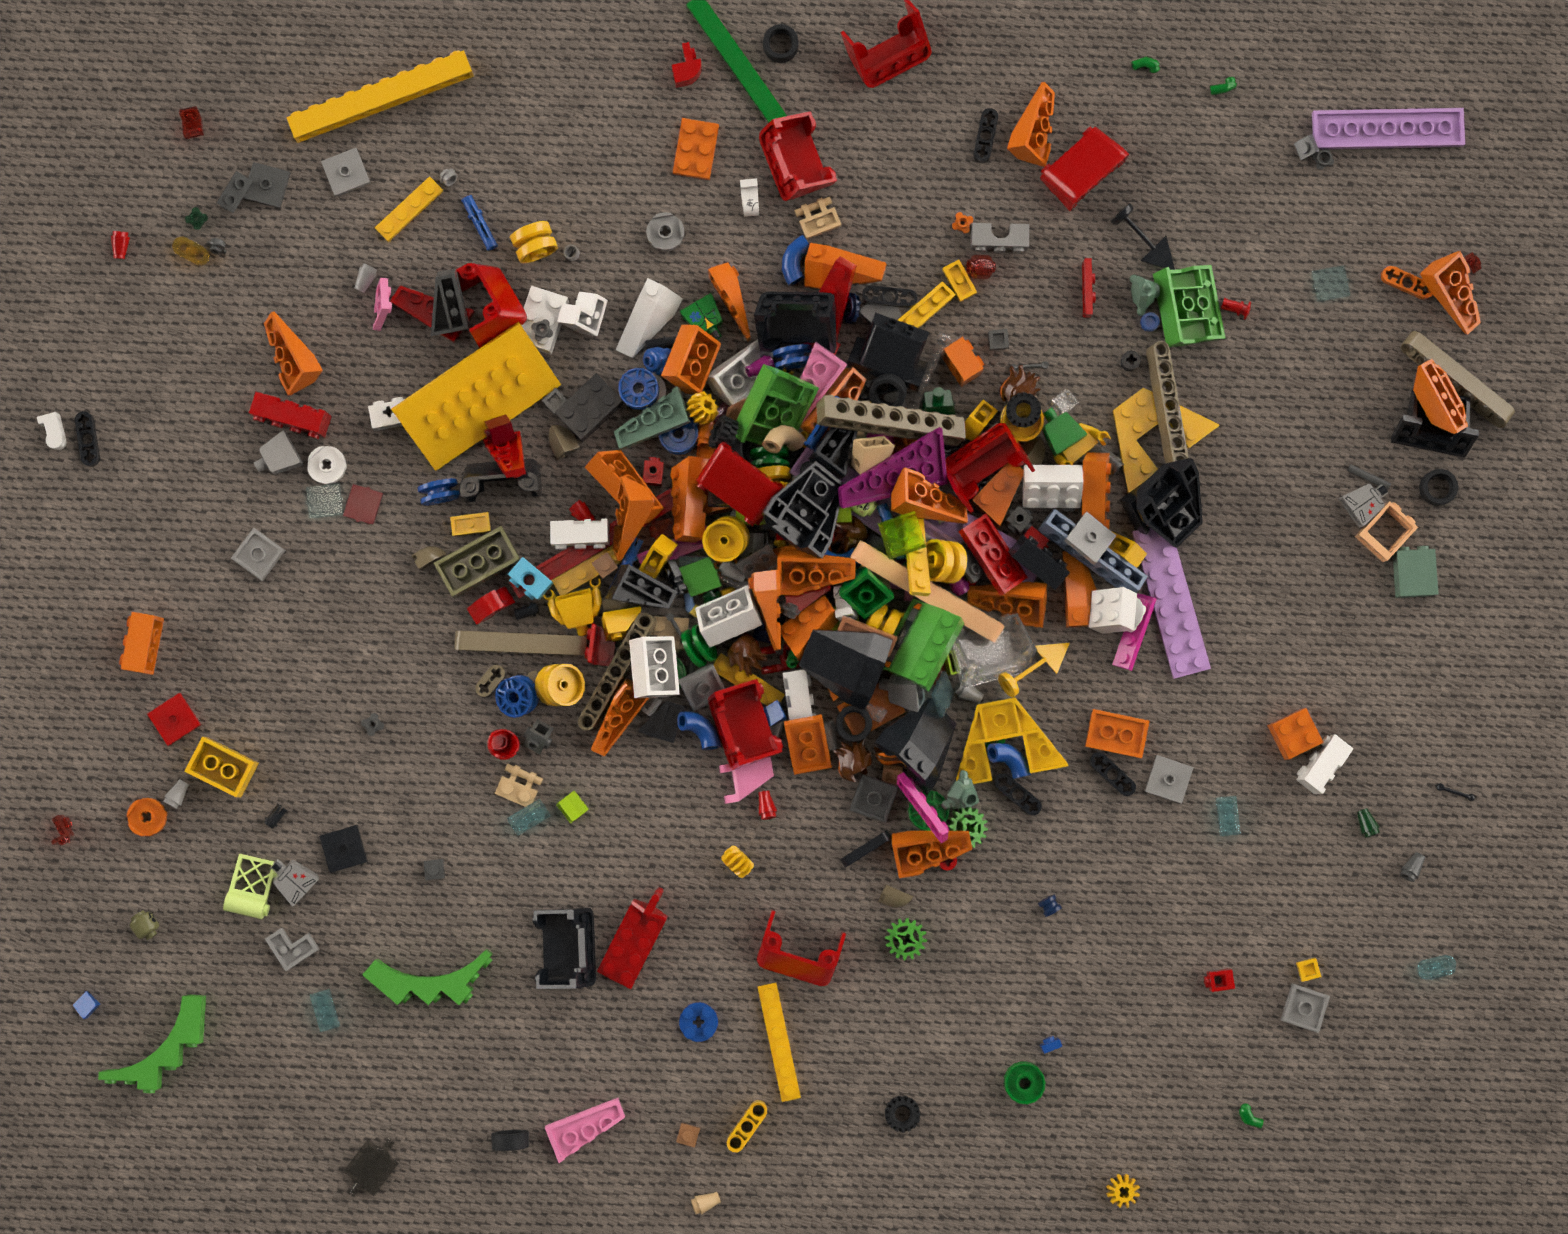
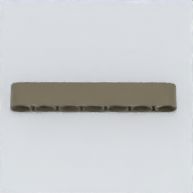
M1412 331L1402 343L1401 351L1416 364L1421 365L1432 359L1435 364L1439 365L1447 373L1457 394L1469 397L1470 407L1498 428L1506 426L1515 413L1514 408L1424 335L1417 331Z
M1157 341L1147 348L1146 357L1165 463L1174 462L1175 459L1179 461L1189 457L1170 349L1166 342ZM1159 367L1163 369V373L1160 372ZM1162 385L1166 387V392L1163 390ZM1165 403L1169 406L1170 411L1166 408ZM1169 422L1172 424L1173 429L1169 427ZM1172 441L1175 442L1176 448L1172 445Z
M641 613L635 619L578 719V725L582 730L593 731L599 726L616 691L625 681L632 668L631 657L627 661L623 658V653L627 650L630 651L629 640H632L633 636L637 633L640 637H650L656 626V619L653 615ZM645 617L650 619V624L647 627L642 625V620ZM616 667L621 669L619 677H615L613 674ZM609 683L612 690L609 694H606L604 686ZM598 700L602 703V708L599 711L594 707L595 702ZM588 717L592 719L590 727L585 725V719Z
M455 631L454 650L585 656L588 639L586 636Z

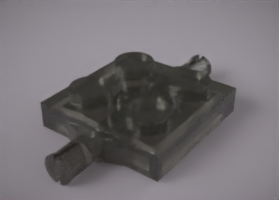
M388 1138L382 1147L375 1145L368 1139L343 1171L355 1183L348 1191L352 1197H355L361 1188L375 1196L399 1163L388 1152L395 1144L392 1139Z

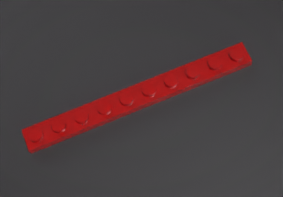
M672 488L656 496L663 509L651 522L672 511ZM617 520L609 524L610 545H605V549L613 545L614 527L618 526ZM570 546L539 564L536 568L547 578L553 580L605 549H594V546H586V549H574V546ZM532 575L526 576L524 580L526 585H532L535 581ZM509 582L519 599L526 596L524 594L526 589L521 585L517 588Z

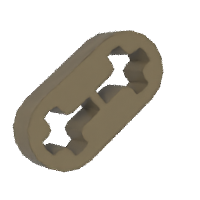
M500 665L491 666L476 684V693L481 697L490 696L499 683L504 680L506 676L505 669ZM500 669L502 676L500 678L495 677L493 681L490 680L494 675L492 671ZM488 681L491 682L488 686L489 692L481 693L480 685H486Z

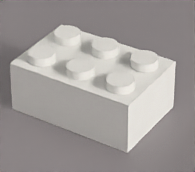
M531 286L523 308L527 314V320L521 326L538 351L551 355L562 325L557 322L562 304H569L568 297ZM547 319L550 322L549 328L553 331V335L550 338L545 337L541 341H537L531 325Z
M1024 465L1022 485L1023 508H1081L1083 491L1082 465H1033L1034 472H1031L1029 467Z
M748 585L695 608L700 632L709 648L762 625L760 613Z
M674 636L640 637L629 640L634 698L669 697L680 694Z

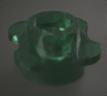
M197 207L192 208L190 215L185 217L186 223L193 225L195 230L201 229V226L208 220V216L202 214Z

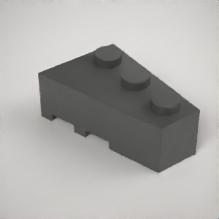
M456 268L437 272L431 336L468 329L469 320Z

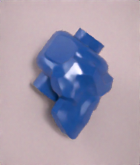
M661 347L647 349L643 355L645 368L656 375H661L671 349Z

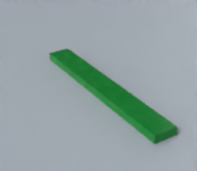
M691 0L686 4L687 8L769 123L772 119L787 116L706 0Z

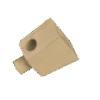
M885 436L854 439L851 465L859 474H862L890 457L894 445Z

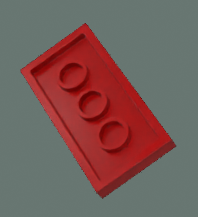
M984 514L958 531L1000 596L1028 578L1018 561L1008 552L1010 550L987 514Z

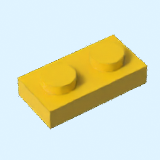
M960 260L942 268L959 302L977 294Z
M489 512L450 517L453 537L491 532Z

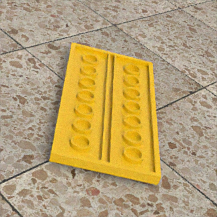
M517 322L394 406L391 410L434 470L437 471L485 438V421L505 414L511 420L548 395L555 388L561 386V383L521 324Z

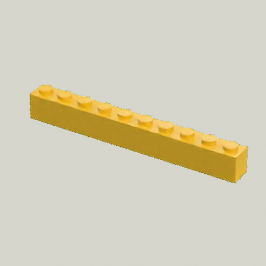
M464 50L461 52L454 51L445 58H435L432 60V63L417 65L408 72L401 71L397 73V76L383 78L379 80V83L373 85H364L355 92L348 91L342 97H333L326 100V103L311 105L302 112L295 111L286 118L294 139L299 143L474 77Z

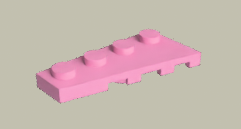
M817 342L813 346L800 379L819 388L803 422L847 366L844 361Z
M619 1098L546 1125L545 1130L558 1163L565 1160L570 1154L578 1151L586 1143L591 1142L600 1133L605 1132L624 1119L625 1114Z

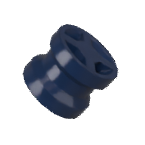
M1055 894L1038 903L1039 907L1043 908L1045 917L1062 909L1061 905L1056 902Z

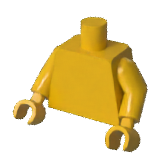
M1079 423L1087 435L1055 457L1053 455V459L1058 465H1073V463L1097 445V440H1099L1101 445L1105 446L1106 443L1103 439H1111L1106 431L1101 432L1092 426Z
M598 578L599 584L594 586L592 585V579H590V588L556 596L555 592L550 589L552 592L551 597L547 598L546 594L543 597L548 601L547 605L551 616L561 625H566L567 629L576 628L578 636L587 635V624L594 622V617L598 616L602 604L601 590L599 589L601 587V580Z

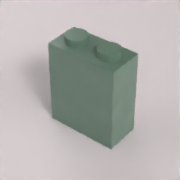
M1418 546L1417 550H1410V547H1400L1392 555L1396 598L1439 595L1435 549H1429V546Z

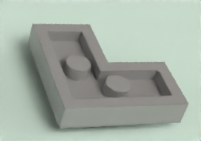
M280 928L265 938L285 971H288L319 950L310 933L292 943L284 929Z

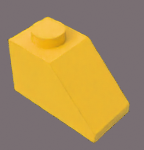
M985 400L980 402L965 421L966 439L970 441L980 435L998 412Z
M1114 533L1116 537L1108 548L1138 568L1147 553L1136 542Z
M661 534L651 546L638 570L656 579L678 544Z
M641 606L603 612L601 621L606 641H620L625 638L635 619L641 614Z

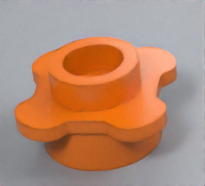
M958 212L952 228L967 234L970 231V224L973 223V217L965 216L962 212Z

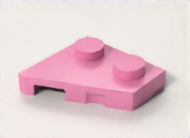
M380 278L376 287L374 313H377V318L373 324V330L381 331L388 313H391L392 302H389L391 287H388L387 278Z

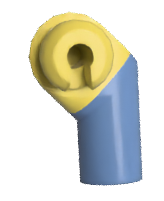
M689 593L683 594L686 612L697 618L695 608L699 605L694 603V598Z

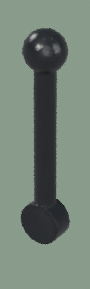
M1442 783L1436 785L1438 791L1444 790L1468 798L1469 801L1475 800L1474 794L1468 795L1444 787Z

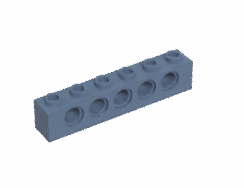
M1056 509L1046 516L1038 529L1041 534L1114 587H1125L1135 593L1140 590L1148 577L1146 574L1110 548H1107L1097 563L1093 565L1064 541L1076 524Z

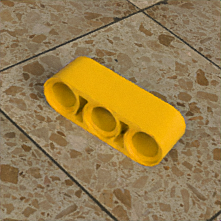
M754 1101L728 1136L727 1147L730 1151H741L766 1117L767 1106L763 1101ZM757 1105L764 1108V1112L760 1115L753 1112V1108ZM749 1121L753 1127L751 1130L745 1131L741 1127L742 1123ZM732 1138H739L741 1144L738 1147L732 1146L730 1144Z

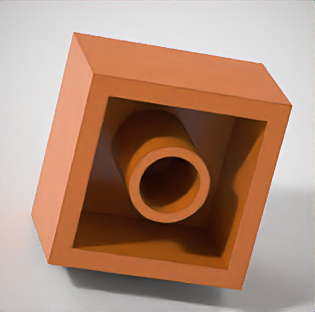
M963 337L944 348L941 354L942 359L961 387L980 376L984 369L982 359L979 356H975L972 351V344L968 339L965 341Z
M1302 708L1267 725L1284 760H1289L1324 743L1307 708Z

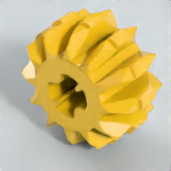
M704 391L691 396L686 403L688 406L686 411L690 413L689 417L693 418L694 423L697 422L700 425H705L714 421L715 417L719 414L717 411L719 406L715 405L716 399L713 400L711 394H706Z
M731 846L721 856L724 864L740 878L748 875L754 867L753 862L736 846Z
M1117 1174L1118 1181H1115L1113 1178L1110 1179L1113 1186L1107 1185L1106 1188L1112 1191L1106 1194L1108 1197H1112L1110 1200L1112 1204L1117 1202V1206L1121 1208L1124 1202L1125 1207L1129 1208V1201L1133 1204L1136 1203L1133 1196H1140L1139 1193L1135 1192L1140 1187L1139 1185H1134L1136 1181L1134 1178L1129 1180L1128 1174L1124 1175L1123 1180L1121 1175ZM1121 1187L1126 1190L1127 1193L1125 1195L1119 1190Z

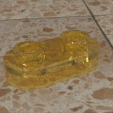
M183 236L173 241V251L180 257L197 266H203L209 261L210 255L207 249ZM183 244L187 246L185 250L180 249ZM202 253V259H197V255Z

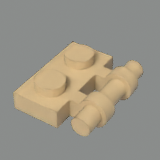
M830 196L824 199L821 197L816 199L814 203L801 205V208L794 210L796 217L805 216V219L800 220L799 224L806 240L841 227L835 207L828 210L826 208L827 205L832 204ZM817 209L821 210V213L811 216L810 212Z
M654 616L656 626L650 636H674L676 652L685 651L683 644L680 643V636L671 621H668L666 617ZM674 617V621L681 632L689 629V618Z
M507 764L505 771L511 773L510 778L502 776L495 794L531 809L538 793L537 790L531 787L533 783L541 785L543 778L538 777L534 772L529 773L522 770L520 766ZM517 776L526 779V785L516 782Z

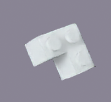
M579 292L575 305L562 304L557 322L580 334L598 336L608 300L598 294Z

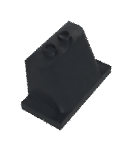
M875 312L866 340L860 337L856 338L847 361V366L854 367L856 370L875 377L885 373L895 374L904 381L908 389L918 392L928 362L920 360L929 332Z
M1412 389L1407 415L1403 414L1391 436V443L1465 458L1479 436V430L1469 428L1470 398L1458 395L1464 405L1468 427L1453 434L1430 423Z

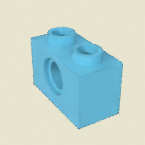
M524 557L508 573L511 577L509 581L517 588L521 585L526 589L524 594L531 600L534 598L540 600L553 584L549 578ZM526 576H534L535 581L532 585L525 584Z

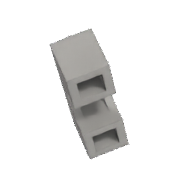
M972 223L971 249H975V252L984 253L986 250H994L995 253H1005V250H1013V253L1021 254L1029 248V224H1010L1008 236L997 238L992 233V223Z

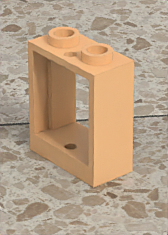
M1389 501L1356 534L1355 538L1379 560L1385 562L1390 559L1418 527L1415 525L1416 522L1412 517L1405 516L1401 512L1399 505ZM1386 511L1406 529L1388 550L1367 532Z

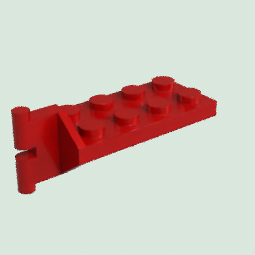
M661 887L656 889L649 903L633 899L597 970L598 973L629 989H632L668 918L666 914L656 908L664 892Z

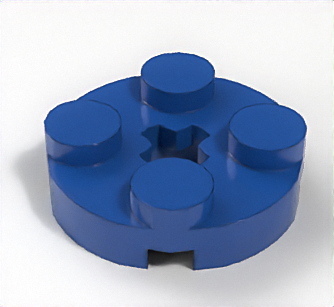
M695 1002L683 1010L680 1015L679 1026L686 1038L695 1042H702L714 1035L718 1027V1017L714 1009L708 1004ZM700 1016L701 1020H704V1023L701 1024V1027H697L696 1024H693V1021H695L696 1017Z

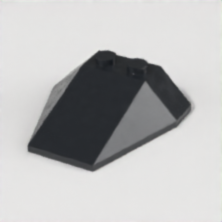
M1192 458L1163 464L1137 489V511L1142 521L1175 548L1203 523L1199 471Z
M817 461L813 462L771 497L762 512L767 526L797 550L823 558L832 543L840 508L838 488L844 485V483Z
M813 629L799 666L845 703L865 710L886 663L893 639L875 632Z
M929 698L923 702L918 712L910 711L886 727L874 744L886 756L895 755L917 776L914 783L925 794H929L939 780L957 723L932 698Z

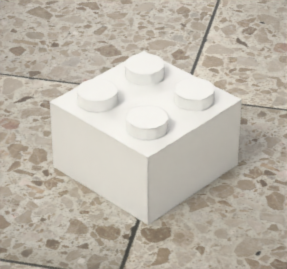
M1125 587L1092 591L1089 628L1102 634L1133 631L1137 593Z

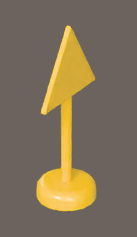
M1070 643L1033 646L1042 659L1015 678L1006 672L999 674L998 681L1001 688L1008 696L1015 697L1019 693L1017 681L1045 662L1057 674Z

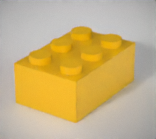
M202 737L184 772L234 797L241 798L259 763L208 737Z

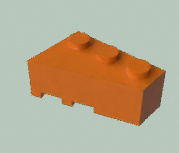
M1007 463L970 502L983 515L987 514L997 528L1001 526L1023 478L1024 470L1021 467H1012Z
M824 595L802 610L795 619L791 618L781 625V635L799 661H801L812 630H832L839 621L835 616L834 607Z

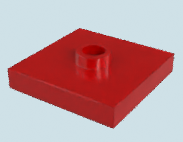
M178 693L147 714L167 746L172 745L201 726L198 718L181 693Z

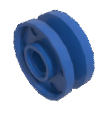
M798 344L774 350L772 352L773 358L782 359L775 363V368L790 370L805 367L809 356H804V354L812 351L811 345Z
M634 368L622 375L618 391L621 399L628 407L634 410H644L647 407L650 408L656 402L659 396V385L656 377L650 371L644 368ZM643 385V392L635 393V386Z
M689 417L691 423L659 435L662 446L669 453L685 455L697 446L698 428L691 417ZM677 430H682L684 435L682 438L677 439L674 437V433Z
M442 479L420 485L418 492L428 494L420 499L421 505H436L460 498V491L450 490L458 485L457 479Z
M516 675L500 682L496 689L495 699L497 706L501 712L509 717H521L532 712L539 701L535 691V684L527 676Z

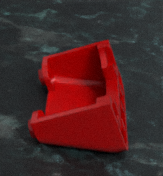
M811 111L772 119L759 134L761 147L779 194L784 201L801 197L837 182L835 171L829 166L823 168L811 137L816 128V121Z
M1090 126L1082 134L1083 137L1052 165L1047 164L1041 170L1040 180L1069 211L1075 208L1077 203L1085 198L1086 194L1105 177L1114 172L1117 167L1122 166L1129 156V153L1097 127L1092 129Z
M721 442L697 477V486L705 492L709 490L745 517L744 520L752 526L754 524L760 525L764 519L762 512L771 497L785 487V485L779 481H772V477L760 471L738 455L736 451L732 452L733 450L730 445Z
M758 679L716 691L708 697V705L728 764L732 770L782 753L783 743L780 738L772 735L760 701L762 694H764V688L758 682Z

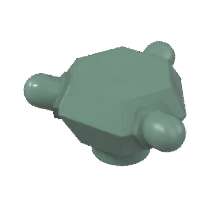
M1131 275L1133 303L1137 304V314L1143 316L1148 306L1154 302L1155 298L1159 297L1160 288L1158 283H1154L1139 275Z
M960 771L959 779L953 782L947 792V800L941 804L943 809L950 807L953 809L972 807L979 803L977 791L972 779H969L967 771Z

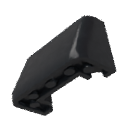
M770 291L763 293L759 297L754 320L761 352H773L779 349L782 342H817L831 353H835L836 304L833 294L826 292Z
M524 459L526 474L517 478H506L496 462L469 464L464 469L460 484L461 498L466 503L476 502L478 494L485 492L484 482L518 479L521 489L531 491L533 497L543 496L540 465L534 459Z
M592 909L534 910L533 924L537 929H542L544 959V968L539 969L535 975L536 989H578L593 986L596 981L594 914Z

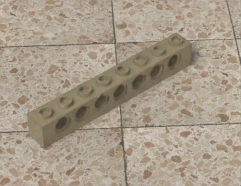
M824 395L816 404L817 425L912 440H918L940 427L943 429L945 445L958 446L966 439L964 418L953 414L944 415L939 412H925L921 409H906L903 406L894 407L884 403L875 404L869 401H856L851 398H838L833 395Z

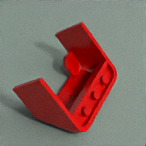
M904 0L908 15L901 18L897 24L899 34L869 50L861 42L854 43L844 31L840 32L849 58L862 81L869 88L877 87L926 61L931 55L932 50L920 12L910 0Z
M468 263L456 269L462 292L482 281L493 300L483 309L485 320L469 329L479 348L517 322L521 325L526 322L527 314L500 268Z
M1006 423L996 424L945 459L946 476L955 494L970 513L974 510L968 500L977 495L979 491L977 483L1007 463L1012 467H1021L1026 463L1031 472L1035 471L1027 454Z
M771 910L757 955L758 965L764 969L818 986L828 985L837 966L846 933L841 932L836 951L830 949L822 951L818 961L815 962L780 951L782 938L778 933L770 931L776 912Z

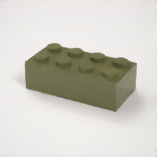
M500 526L434 562V565L451 596L457 598L512 568L519 562L520 557L504 528Z

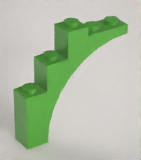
M486 949L464 968L450 974L435 977L405 974L376 959L363 973V976L397 1005L402 1002L405 1004L412 996L411 991L427 1005H430L432 1002L436 1004L443 996L440 993L441 991L458 1005L462 1004V1002L466 1004L473 996L471 993L473 988L468 983L471 982L473 984L480 976L478 971L482 967L487 968L492 962L490 957L493 953Z
M206 995L182 996L180 1012L175 1026L163 1044L154 1053L137 1064L121 1069L100 1071L98 1080H105L104 1083L107 1084L124 1081V1084L129 1085L136 1084V1081H138L137 1089L143 1090V1093H155V1090L160 1089L162 1085L163 1067L164 1070H176V1067L182 1066L184 1044L185 1047H197V1044L203 1043Z

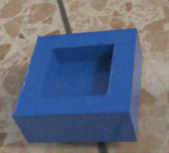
M1050 1036L1043 1039L1040 1047L1045 1054L1062 1047V1044L1058 1037Z

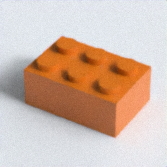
M681 325L661 376L674 386H678L685 394L702 392L721 343L698 325Z
M131 612V616H128L127 619L128 633L123 639V646H125L124 654H121L119 660L122 670L154 674L164 618Z

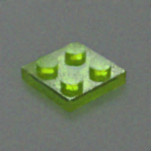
M915 511L878 523L889 560L926 547Z

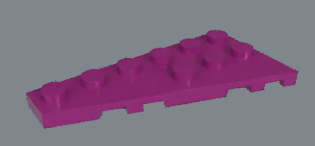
M940 427L936 428L839 487L840 507L848 508L890 498L904 467L920 472L925 476V480L931 484L936 483L939 486L948 484L943 429Z

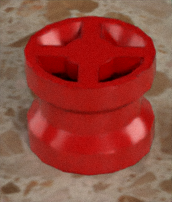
M957 857L947 859L943 863L941 862L939 867L943 870H952L957 864Z

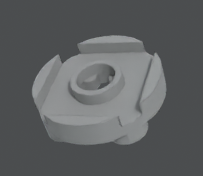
M668 212L656 214L647 225L648 241L655 249L660 251L676 249L681 245L684 238L682 221ZM664 227H667V230H671V233L666 237L660 234Z

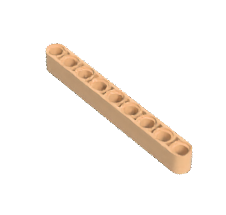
M860 540L850 558L856 559V562L909 592L907 567ZM931 581V594L929 596L914 595L927 604L961 617L966 627L994 643L1005 627L999 621Z

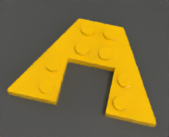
M1142 388L1112 411L1120 456L1125 464L1123 466L1127 493L1137 488L1158 470L1137 442L1140 437L1158 425L1153 392ZM1165 403L1166 408L1170 411L1169 406ZM1180 406L1188 449L1220 426Z
M1013 697L977 704L956 781L959 779V773L962 770L967 771L968 777L972 779L973 784L992 781L985 743L1017 736H1023L1030 773L1067 767L1069 765L1017 698Z

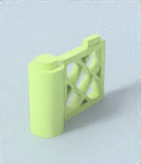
M239 854L229 892L224 901L223 910L258 919H263L264 916H267L270 910L267 900L273 879L278 874L271 869L270 873L263 877L258 868L264 864L272 865L274 861ZM243 859L250 860L254 866L245 873L241 868ZM256 870L261 879L251 884L246 875ZM244 877L249 886L243 890L235 889L236 882ZM263 882L266 887L264 895L256 894L253 887Z

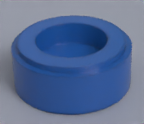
M1153 312L1145 313L1140 320L1142 329L1147 332L1155 331L1160 324L1158 315Z

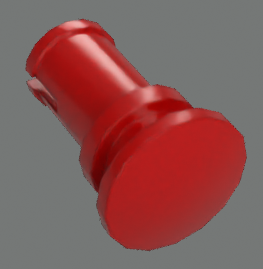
M1224 297L1221 310L1237 313V316L1243 315V320H1245L1249 315L1251 302L1249 301L1247 305L1243 304V301L1240 303Z

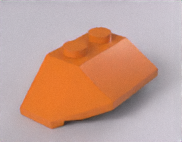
M1432 359L1419 365L1413 391L1430 423L1453 434L1468 427L1464 405L1447 373L1439 365L1435 364Z

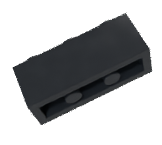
M1022 534L1008 552L1015 560L1056 590L1070 573L1066 568L1068 564L1061 558L1056 560L1052 557L1053 553L1048 548L1044 547L1042 549L1039 547V542L1031 535L1028 538Z

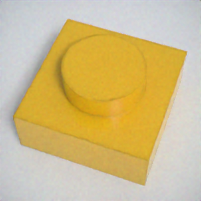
M1315 957L1296 962L1302 982L1321 977Z

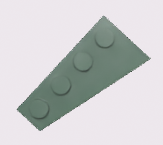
M676 386L672 389L671 393L658 399L657 403L650 408L647 407L636 418L633 417L616 429L614 434L619 449L624 450L691 423L680 388Z

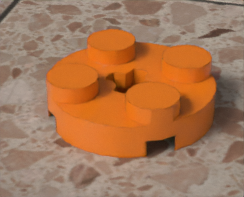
M142 798L136 800L127 811L128 826L133 833L139 836H153L164 828L167 821V811L163 804L156 799ZM143 813H150L151 820L144 822Z

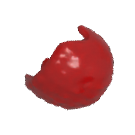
M498 729L489 735L487 747L490 754L497 759L508 760L516 755L520 748L518 737L512 731Z

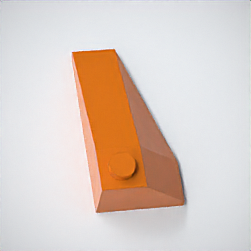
M810 243L805 258V287L820 289L834 262L840 256L857 265L852 284L858 283L860 285L882 281L887 265L886 262L831 246Z
M1457 251L1433 261L1420 275L1431 293L1461 330L1468 335L1481 321L1477 302L1473 299L1472 290L1474 288L1473 283H1470L1469 265L1461 251Z
M728 262L708 269L709 279L747 342L750 341V331L737 278L739 276L738 271L734 266L731 267Z
M275 311L271 312L264 322L269 344L275 346L276 356L273 357L275 363H280L282 373L278 374L279 379L289 396L314 383L323 370L315 355Z
M905 467L902 469L891 493V511L910 517L962 524L968 523L967 508L959 499L950 493L945 494L938 489L939 485L936 483L931 484L925 480V476L920 472Z
M1063 551V561L1068 564L1066 568L1070 572L1064 579L1066 628L1089 627L1092 591L1097 590L1089 568L1066 551Z
M1021 582L1002 596L998 594L993 584L969 586L970 589L967 591L968 604L988 612L992 610L1002 613L1001 617L1006 619L1008 616L1019 619L1018 623L1024 626L1043 628L1047 604L1046 583Z

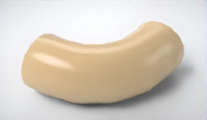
M780 425L770 430L762 446L771 453H778L784 444L791 451H796L804 445L805 437L794 427Z

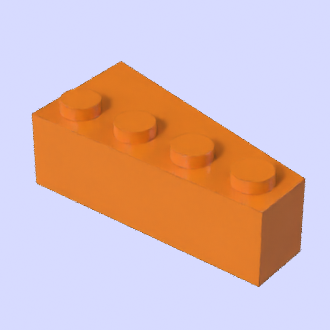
M854 367L845 368L825 393V396L833 395L858 401L867 379ZM816 407L800 426L809 434L817 425Z
M621 450L597 452L585 466L588 472L619 504L620 499L617 498V491L621 476H625L649 489ZM650 489V494L654 497V507H651L650 516L644 524L651 523L663 509V506Z
M1087 452L1083 460L1082 516L1087 511L1110 530V519H1107V512H1110L1108 493L1110 494L1111 482H1109V475H1111L1110 453Z
M688 456L672 467L670 477L672 479L671 496L673 497L672 515L674 516L673 533L675 541L696 543L703 538L706 512H703V508L707 502V495L697 486L698 482L696 479L708 462V458Z

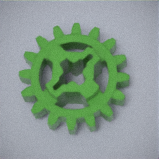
M958 808L959 812H952L953 818L948 817L951 823L947 824V826L950 828V831H966L968 829L972 848H975V843H982L980 838H986L983 832L988 830V828L984 827L987 820H982L984 814L978 813L976 808ZM964 815H971L972 817L967 819Z
M899 918L897 925L892 922L893 928H887L890 935L885 936V939L889 940L885 945L886 947H892L889 952L891 954L896 952V958L902 955L903 960H906L907 956L914 959V953L921 955L918 950L925 949L922 942H927V939L922 938V936L926 934V931H920L922 928L921 924L915 926L916 920L909 923V918H906L905 922H902ZM902 926H908L904 931H897ZM914 930L918 933L919 941L914 939ZM909 934V938L914 943L906 942L903 944V940L898 935L906 936ZM893 937L898 939L899 945L897 948L894 946ZM907 947H915L909 952H904Z

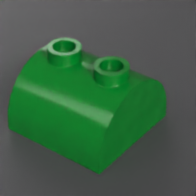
M866 567L857 569L856 578L843 582L839 590V596L864 619L894 599V593Z

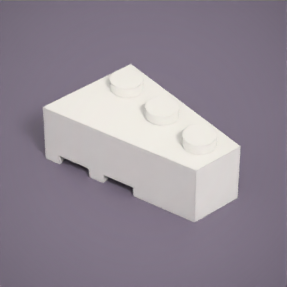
M607 518L601 519V521H591V519L584 521H550L551 546H555V549L559 550L567 549V546H574V549H586V546H594V549H605V545H610L609 521Z
M805 670L783 673L789 720L815 716L816 714L811 711V705H814L813 693L809 694L808 686H811L810 674L807 675Z
M1336 734L1327 735L1323 739L1324 743L1321 744L1322 747L1319 751L1315 750L1310 755L1309 764L1302 766L1297 772L1299 776L1296 780L1313 794H1323L1325 792L1324 786L1329 780H1333L1335 777L1334 773L1339 767H1342L1353 750L1350 745Z

